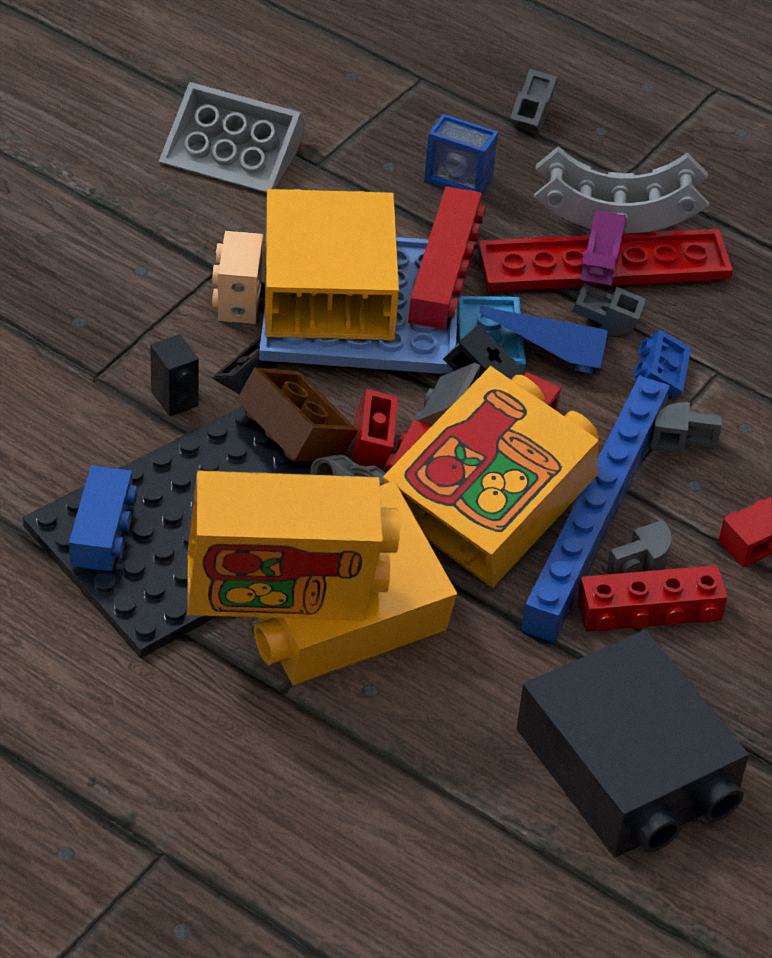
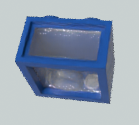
M442 114L429 132L424 181L443 188L447 186L482 192L483 194L493 179L499 132Z

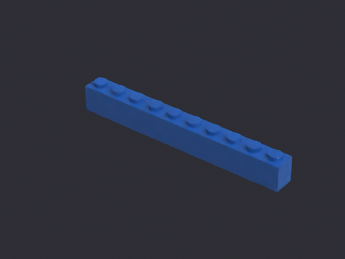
M638 376L598 457V475L579 495L525 603L522 632L553 643L555 642L577 597L580 579L587 576L651 443L655 420L658 413L666 407L670 385Z

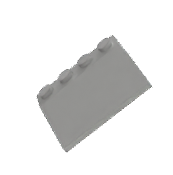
M189 82L159 163L267 194V189L276 188L294 158L306 126L301 112Z

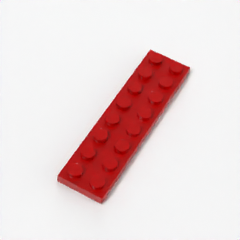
M719 229L625 233L622 237L612 286L730 280L733 269ZM590 235L478 241L477 250L487 292L582 287L584 283L592 287L609 285L580 280L583 268L584 251H587Z

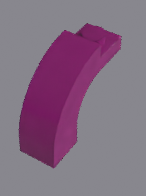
M595 210L587 251H584L583 268L580 280L612 286L626 215Z

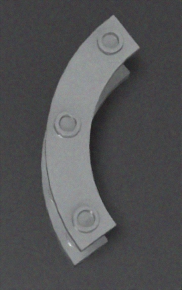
M559 146L536 164V170L549 182L538 190L534 197L558 216L589 229L592 228L595 210L626 215L623 233H641L680 223L709 206V202L695 188V186L708 178L707 172L688 152L665 166L653 169L652 173L643 175L615 172L605 174L591 170L590 166L577 161Z

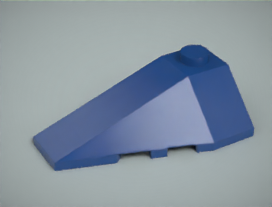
M480 306L479 313L566 362L575 364V371L593 374L594 368L601 369L608 330Z

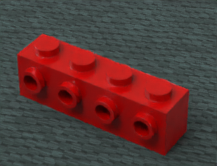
M718 565L584 576L580 579L577 601L585 631L589 632L722 620L728 597Z

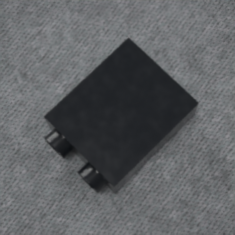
M646 629L523 683L517 731L614 858L639 846L648 853L658 851L676 838L682 825L701 816H704L708 822L720 821L730 815L742 802L744 794L740 787L749 753Z

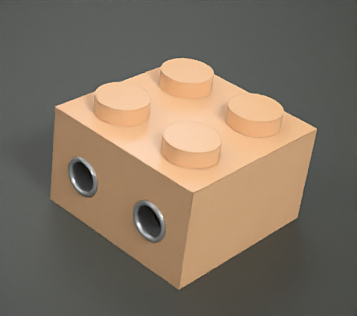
M225 231L223 244L217 243L216 262L220 263V265H214L212 284H216L218 289H213L212 307L218 308V321L256 324L262 284L263 234Z

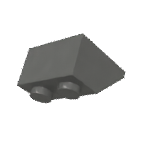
M473 363L441 376L435 388H429L424 401V409L417 411L414 420L433 425L479 378L480 365Z

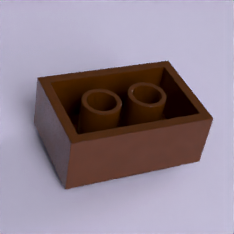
M254 367L236 399L246 410L245 414L250 419L258 422L265 430V435L271 440L276 441L284 449L285 456L294 462H314L322 457L344 455L358 432L299 371Z

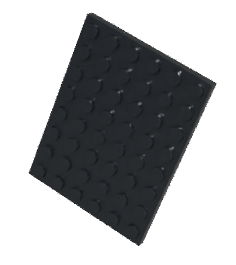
M242 406L118 468L132 471V485L138 486L136 505L129 506L128 511H131L129 531L122 532L121 537H124L123 554L121 558H115L112 572L70 566L69 540L85 486L22 517L23 527L140 658L217 617L187 615L188 544L197 471L311 475V466L306 461L298 463L287 458L284 454V449L276 441L271 440L265 435V430L258 422L250 419L245 414L246 410Z

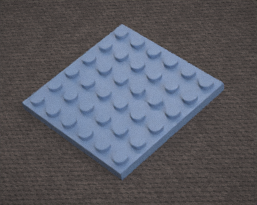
M396 237L399 293L395 340L265 337L264 309L259 360L449 374L454 370L443 358L456 345L457 312L455 318L449 317L446 330L408 323L410 297L429 239Z

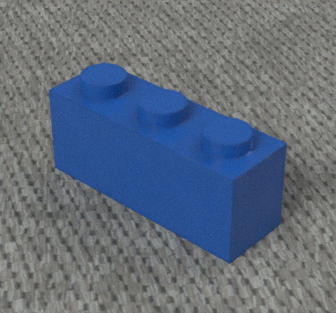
M90 466L69 540L70 566L112 572L115 558L122 557L124 548V537H121L122 532L129 531L131 511L128 510L129 506L136 505L138 486L132 485L131 470Z

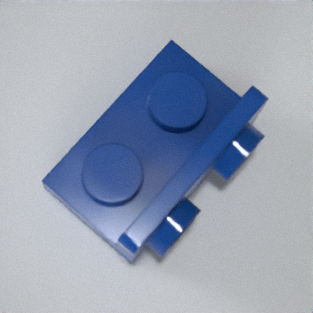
M659 329L651 338H645L639 346V362L633 372V376L636 377L635 383L638 376H642L670 385L669 395L676 399L684 390L691 347Z

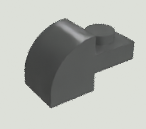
M529 69L522 92L519 91L510 121L540 130L549 115V105L558 82V77Z
M584 283L572 312L600 323L599 329L608 330L609 336H618L630 332L636 326L646 299L618 287L614 295H611Z
M690 402L670 404L664 407L656 417L651 449L684 453L685 444L717 448L722 427V416L689 412Z
M661 520L635 529L631 543L611 549L606 573L620 574L665 570L672 540L671 531L666 522Z

